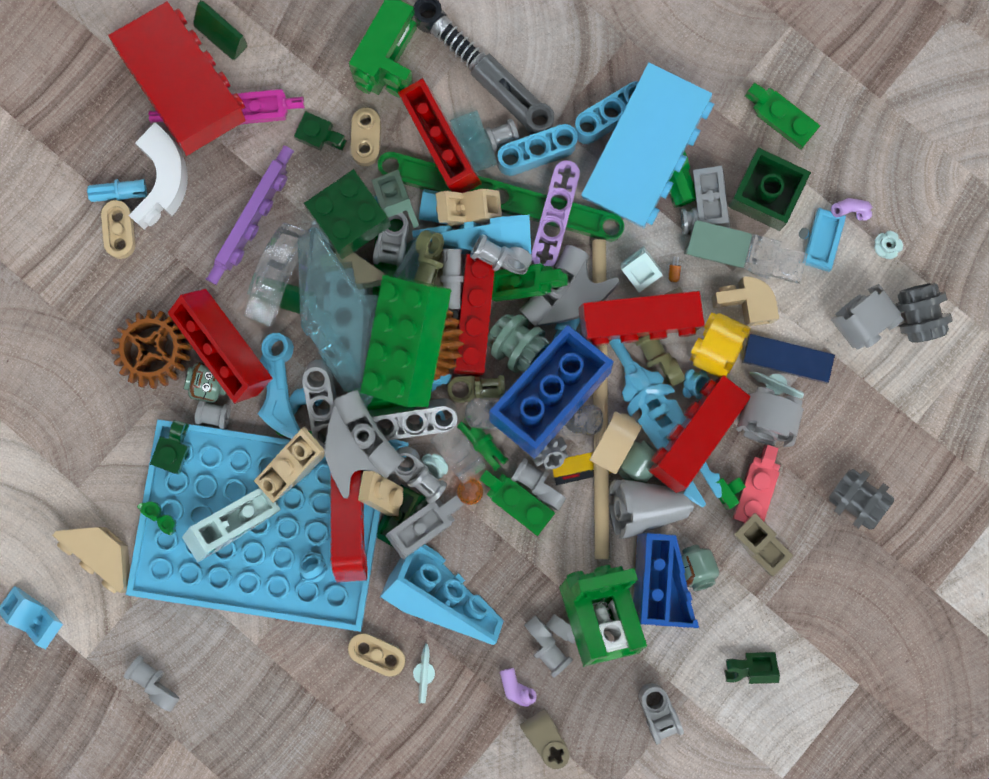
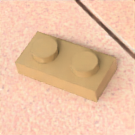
M363 471L358 500L387 516H398L403 502V488L374 471Z

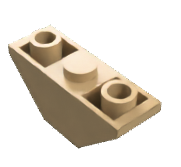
M303 427L260 473L254 482L274 503L316 467L325 457V450L309 431Z
M92 527L56 531L52 535L59 541L57 546L68 555L73 553L81 560L79 565L90 574L97 573L104 579L101 583L112 593L117 591L125 593L127 591L130 574L128 545L108 528Z

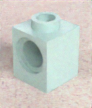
M644 246L620 263L622 271L639 293L663 276L661 268Z

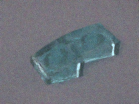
M478 111L450 120L453 131L476 172L497 165Z

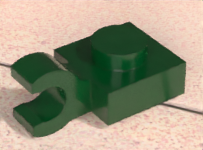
M306 111L293 136L295 140L320 151L324 144L343 151L347 143L343 134L331 131L333 125L330 121Z
M179 420L173 421L169 432V439L160 436L150 465L180 475L190 449L189 446L182 444L190 424Z
M775 652L745 653V660H726V682L734 683L742 680L744 677H748L749 684L779 683L780 672Z

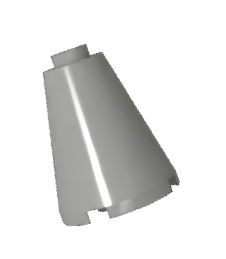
M615 479L609 489V496L614 495V504L609 505L611 525L615 535L621 534L619 538L626 539L688 518L690 512L693 511L694 502L683 494L685 490L675 493L668 486Z

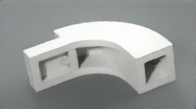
M155 122L135 142L153 160L157 173L152 191L129 215L143 229L154 225L159 220L160 212L163 209L171 216L174 215L184 199L188 180L186 163L180 149L171 137Z

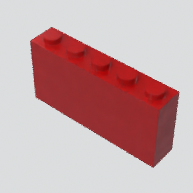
M166 1L112 32L108 37L185 155L188 156L245 122L242 110L246 107L237 93L232 95L228 90L231 85L222 71L219 73L215 71L213 67L216 66V63L208 50L202 52L199 47L202 43L193 29L190 31L186 29L184 25L187 24V21L179 8L173 10L169 2Z

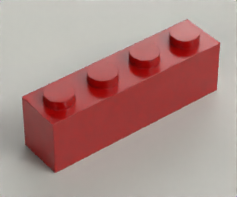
M422 78L398 92L452 192L465 193L481 185L482 182L425 80Z
M466 254L464 260V282H462L461 309H459L458 317L460 322L457 328L463 331L459 336V341L464 345L458 347V352L462 356L454 358L457 367H453V374L482 377L485 372L495 270L492 269V265L479 258H470V254Z
M207 289L179 296L168 311V315L232 402L236 404L259 396L273 378Z
M700 291L587 302L578 308L582 336L594 346L608 345L609 340L620 339L621 343L639 341L638 337L649 336L650 340H660L668 338L667 334L678 333L679 337L696 335V331L705 326Z
M725 375L715 381L710 379L700 391L703 396L699 402L694 401L684 413L687 417L682 425L678 423L668 435L671 441L665 448L663 446L660 447L651 459L654 464L649 472L675 493L687 489L750 400V396Z

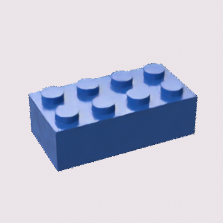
M567 325L489 411V422L535 459L611 374L614 361Z

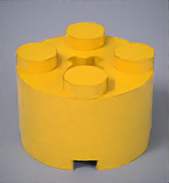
M711 312L704 326V340L701 338L697 339L691 351L690 361L693 362V366L718 378L723 375L727 377L742 350L743 341L748 337L751 327L721 313L715 314Z

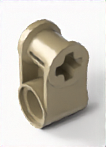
M545 708L520 724L533 748H536L548 767L560 769L568 763L569 750L558 733V728ZM551 747H555L557 750L561 748L564 750L561 752L562 759L560 761H557L555 758H548L551 755Z

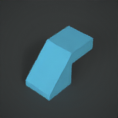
M16 586L12 588L0 605V615L4 621L11 626L25 631L35 645L43 649L48 647L63 625L53 611Z

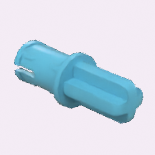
M116 179L114 183L89 185L87 187V195L91 202L147 197V186L145 185V179L119 182Z

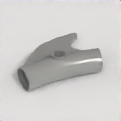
M566 245L553 270L561 269L563 273L568 274V285L559 288L551 287V293L531 297L519 311L534 327L580 318L578 308L583 303L605 301L620 284L619 279L612 278L601 283H592L589 280L587 269L589 255L580 248Z
M359 391L347 393L333 401L335 405L329 422L324 454L331 475L342 497L345 499L349 497L350 479L354 472L358 470L374 471L386 479L405 460L377 427ZM365 433L369 438L367 441L361 442L357 438L358 435Z

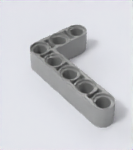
M314 360L307 365L302 377L312 435L325 449L326 437L321 434L320 430L329 426L335 405L333 401L336 399V392L330 366L323 360ZM319 371L324 375L325 379L320 382L314 381L309 373ZM447 398L430 400L428 407L395 406L368 411L387 440L447 432L452 430L457 423V407L452 400ZM324 399L329 403L330 407L328 409H319L315 405V401ZM441 410H447L452 416L447 420H441L436 414ZM417 414L421 416L423 421L419 424H412L407 418L410 415ZM382 419H389L394 425L387 429L382 428L378 422ZM361 433L357 438L359 441L365 442L369 437L367 434Z

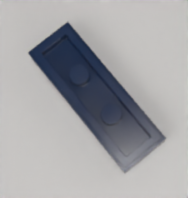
M749 334L742 363L827 384L830 380L835 354Z

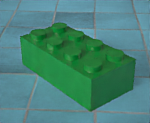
M382 276L360 393L405 407L429 406L452 289L405 277Z

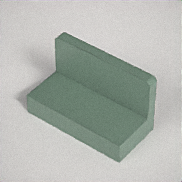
M399 170L371 180L379 205L388 217L407 211L413 227L419 226Z
M697 220L694 222L690 241L686 245L684 254L744 268L752 234Z

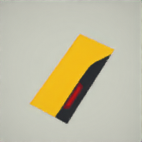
M593 452L565 458L560 467L552 469L556 485L594 477V462L590 461Z

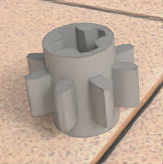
M554 437L535 459L532 457L536 466L543 464L545 470L560 467L565 458L568 457L565 450L567 445L562 437L558 439Z

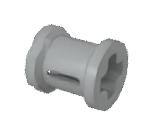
M512 119L507 120L506 124L493 129L485 128V134L493 153L497 152L498 148L520 139Z
M199 400L195 412V424L207 423L217 425L220 429L225 430L230 419L231 405L224 404L220 406Z

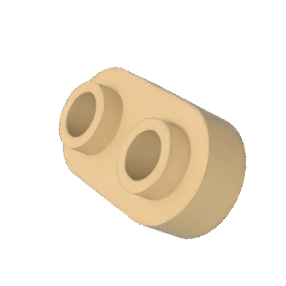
M361 108L352 117L351 154L357 164L371 166L377 162L380 156L381 121L375 110ZM369 118L371 122L369 125H362V119ZM367 145L370 147V150L367 153H361L360 148Z
M118 200L108 202L102 209L103 243L105 250L112 257L125 259L135 250L134 222L129 216L132 213L131 209L124 202ZM122 213L123 218L120 221H115V215ZM125 241V247L120 250L117 249L118 242Z
M360 633L349 642L348 653L351 659L382 675L395 676L405 666L406 657L399 647L371 634ZM365 642L369 645L368 653L364 654L359 651L360 643ZM388 655L395 656L396 664L394 666H389L386 663Z

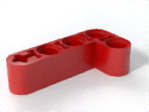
M358 470L352 474L350 493L347 499L342 497L331 475V565L336 582L367 581L368 578L367 556L364 549V503L358 500L363 470Z

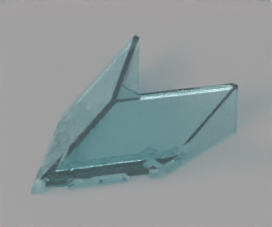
M311 227L298 239L301 328L307 336H310L319 349V355L343 390L348 393L359 391L367 408L373 396L360 393L379 295H362L319 230ZM418 236L407 243L406 255L393 276L409 279L415 278L420 263L417 260L419 254L416 250Z

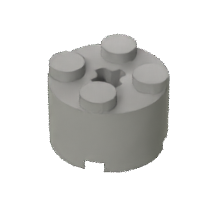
M880 284L868 289L871 293L869 296L858 295L835 314L837 317L831 319L851 347L857 350L864 346L866 348L871 347L881 339L879 333L886 328L889 330L895 328L904 320L900 310Z
M757 387L756 392L748 393L750 400L741 411L736 430L738 432L745 430L743 436L759 443L775 446L776 441H785L783 447L794 446L804 411L801 407L803 401L793 396H786L784 398L774 395L775 392L765 387Z

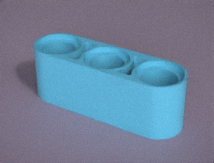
M639 81L629 83L581 112L577 116L574 126L578 135L577 140L583 144H590L613 131L630 100L628 96L633 94ZM608 108H613L619 115L611 118L604 111ZM590 123L594 126L595 130L584 132L580 125Z
M562 124L507 143L498 151V168L504 175L514 176L568 157L575 151L578 139L577 131L571 125ZM567 136L571 139L572 143L563 146L557 142V138ZM539 145L544 148L545 152L541 155H534L530 152V148ZM506 155H514L518 161L514 165H508L502 159Z

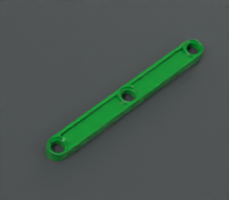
M386 152L378 160L377 166L382 176L388 174L383 169L384 162L388 159H394L399 163L398 170L404 185L422 190L451 191L435 163L396 152ZM478 176L482 184L470 191L478 189L504 190L508 193L509 199L506 203L501 204L502 212L514 216L529 215L530 220L540 223L547 195ZM553 197L551 205L555 209L561 210L567 206V200ZM573 202L565 230L596 239H603L607 242H614L622 236L624 222L616 214ZM606 221H614L619 226V232L615 235H608L603 230V224ZM549 222L546 224L559 228V226L554 222Z

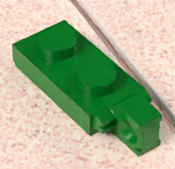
M754 82L745 94V97L755 104L753 109L757 112L756 116L800 150H802L820 127L817 122L771 88H768L766 91Z
M541 263L530 265L525 274H515L507 269L494 271L492 300L498 302L551 293V287L559 288L568 285V274L563 273L561 269L553 270V267L544 266Z
M486 470L479 478L482 483L490 488L486 495L491 498V501L536 536L541 533L555 514L554 511L504 474L497 479Z

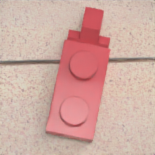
M770 445L764 446L761 458L754 457L752 463L749 464L744 480L746 487L740 492L738 499L740 503L736 505L733 515L734 520L745 523L756 513L765 521L780 473L778 472L780 465L775 463L779 448Z

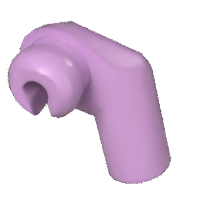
M846 198L833 204L831 212L835 217L856 212L858 220H868L872 217L871 209L873 207L868 201Z
M514 668L500 671L505 696L509 700L521 706H529L536 701V692L532 688L517 682Z

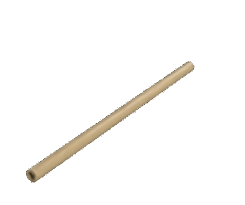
M596 239L592 240V283H601L607 281L606 240ZM607 345L595 346L607 356ZM608 377L593 393L594 449L608 425ZM594 463L595 559H609V471Z

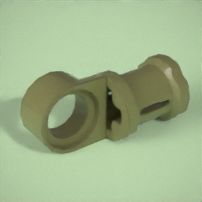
M424 230L419 234L416 241V250L419 254L417 260L420 263L413 280L434 285L438 271L443 267V263L439 262L444 247V238L440 233ZM432 238V243L430 249L428 250V245Z
M644 336L635 342L636 346L641 347L648 361L646 363L647 368L659 364L672 387L685 381L678 362L674 357H671L670 353L665 352L660 340H650L649 336Z
M499 375L498 378H480L479 376L455 377L448 384V396L453 402L459 404L480 402L481 399L499 398L500 400L505 394L504 375ZM463 382L468 386L469 393L466 397L457 398L453 395L452 387L455 383Z

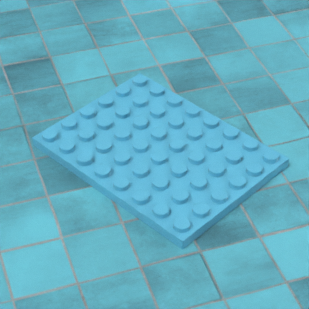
M157 419L150 461L160 436L169 439V432L173 422ZM190 424L182 443L189 446L190 449L180 475L155 467L149 463L142 502H156L161 506V516H173L176 520V532L173 535L163 533L156 521H152L140 513L126 595L361 632L381 512L364 504V549L367 556V581L336 582L331 565V472L326 457H324L307 476L276 501L281 509L279 512L224 548L197 562L182 536L189 527L260 488L254 480L290 440ZM310 555H318L321 559L325 560L327 566L325 576L315 583L306 582L299 576L300 571L298 567L300 562Z

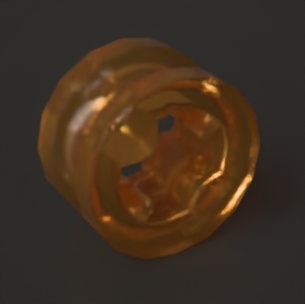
M472 478L464 479L457 488L458 498L467 505L477 504L483 497L481 483ZM472 483V487L474 484L478 487L479 490L475 493V499L469 500V496L467 499L462 496L466 484Z

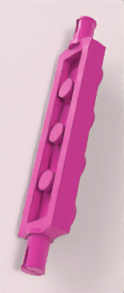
M282 89L237 93L246 107L242 110L246 121L241 124L286 120L288 110L305 108L303 96L286 98ZM157 111L148 112L150 123L163 122Z

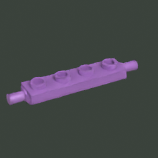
M283 145L278 157L271 162L215 258V265L206 278L209 282L217 285L224 271H230L233 265L237 266L244 256V246L248 240L252 241L259 229L257 224L262 215L266 216L272 208L273 196L276 191L280 192L286 184V164L294 153L291 148Z

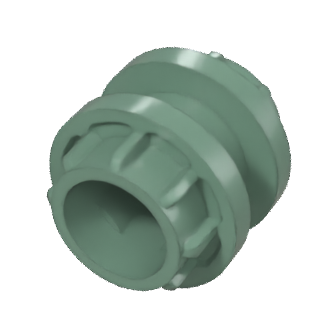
M506 314L502 316L488 334L487 346L491 348V355L497 360L507 356L509 358L508 368L514 373L519 371L525 372L550 344L545 338V331L540 327H535L532 330L527 329L529 321L522 314L516 316Z

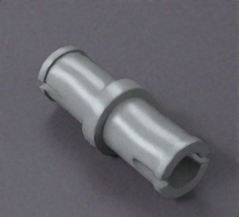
M443 249V276H440V282H443V287L452 289L448 309H461V282H464V276H461L462 249Z

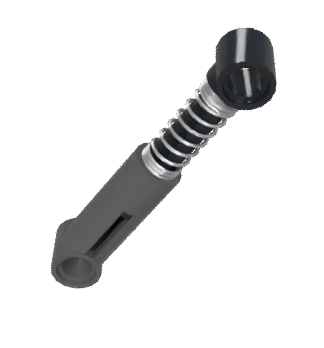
M417 0L414 3V18L418 29L425 33H433L436 38H439V41H444V46L450 47L451 52L455 51V56L461 57V62H466V67H469V70H471V75L525 126L529 135L553 128L554 112L551 107L541 103L491 54L480 53L479 47L475 48L473 46L474 42L470 43L468 37L462 35V31H457V26H452V21L442 10L441 3L438 0ZM428 10L435 13L431 18L421 16L423 12ZM542 116L547 120V123L538 126L532 122V119Z

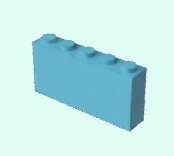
M648 63L581 194L582 198L645 229L647 223L653 225L660 209L656 208L660 198L666 199L674 184L669 181L674 171H681L687 159V156L683 155L687 145L693 146L701 132V130L697 129L701 118L707 120L714 107V103L710 102L712 93L656 65Z

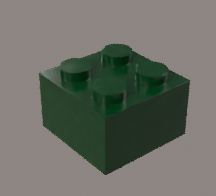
M758 147L751 157L728 207L781 231L787 224L811 172Z
M354 169L304 202L308 213L342 260L391 227L388 216Z

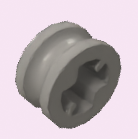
M693 207L691 211H686L685 208L681 209V228L684 235L692 231L694 222L699 220L696 207Z

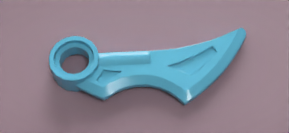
M271 333L262 342L260 362L273 379L266 386V399L257 414L271 428L292 439L300 431L290 404L285 362L292 357L294 345L285 335ZM277 341H282L284 345L283 351L279 355L274 356L272 354L273 344Z

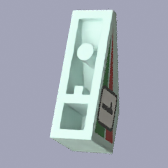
M258 488L189 527L182 538L196 561L200 562L272 517L281 509L276 502L273 503Z

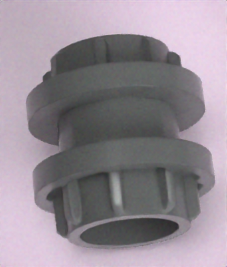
M927 283L900 291L898 294L899 302L895 305L900 312H905L907 322L899 327L902 334H907L910 342H924L947 335L949 331L948 323H951L953 319L951 313H942L940 303L948 299L946 292L939 291L938 284Z
M849 469L829 496V501L837 506L834 512L838 515H841L846 509L857 517L852 524L859 529L863 525L872 530L894 503V497L887 493L889 486L883 483L877 489L866 480L871 474L866 470L860 474L854 469Z

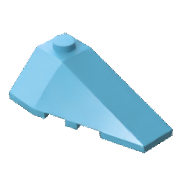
M529 215L490 218L488 225H482L474 221L464 222L457 230H453L452 226H439L412 231L414 243H416L422 231L430 230L438 232L443 236V249H462L461 254L464 255L471 254L475 243L482 234L487 236V240L500 247H520L531 254Z
M423 545L404 560L402 557L400 558L384 586L380 596L382 599L412 616L491 645L497 643L504 620L480 595H473L462 584L465 580L459 574L455 576L443 564L446 560L438 552L427 545Z

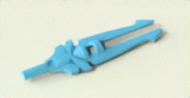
M613 339L609 343L624 367L625 387L622 391V396L625 402H630L627 408L628 414L631 417L640 409L642 415L638 420L639 424L642 425L643 430L657 450L662 446L665 448L669 443L666 437L678 423L682 425L686 420L677 401L668 400L664 396L674 393L675 390L671 385L662 384L664 378L659 372H650L633 361L620 339ZM666 414L662 419L656 421L659 416ZM705 462L700 472L715 497L721 498V486L719 483H716L720 480V474L711 472ZM692 481L683 494L697 505L705 507L706 502Z

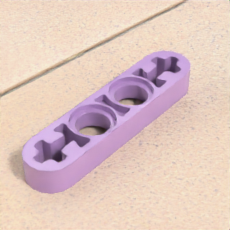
M561 161L554 169L532 250L533 265L540 264V258L536 257V255L543 253L545 243H539L540 239L548 244H557V247L550 245L548 256L553 259L547 260L543 265L554 267L557 262L580 175L578 166L572 161ZM565 168L570 169V174L575 177H569L566 189L554 188V185L560 187L562 183V175L558 173H563ZM556 195H562L567 199V206L561 210L555 209L551 205V199ZM549 222L556 223L560 228L559 234L555 237H549L543 231L544 226Z

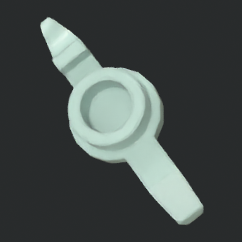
M758 372L749 373L758 382L764 383L766 388L775 392L774 395H780L784 392L800 399L804 396L803 392L788 386L787 380L781 374H772L768 377Z
M425 644L423 648L421 663L414 668L413 672L415 680L419 683V703L426 702L427 685L435 677V669L429 663L430 652L428 644Z

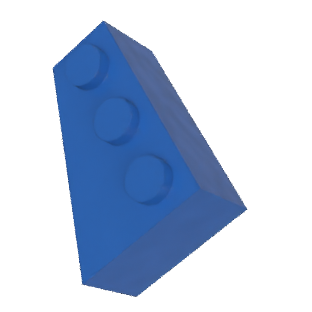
M638 534L635 564L638 580L634 583L633 602L640 624L699 628L691 603L693 601L691 592L688 591L684 576L685 569L676 535Z

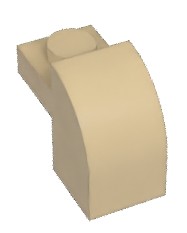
M478 189L465 193L451 191L436 193V211L439 223H448V226L457 227L463 225L464 222L474 221L475 223L485 224L490 223V218L502 217L500 192L498 190Z
M742 277L738 282L739 289H736V285L723 286L718 288L719 292H716L711 297L713 309L742 305L744 323L749 327L772 324L779 319L777 301L772 289L765 282L755 277Z
M614 412L605 432L593 451L590 461L616 474L630 451L642 425L636 423V420L628 414Z

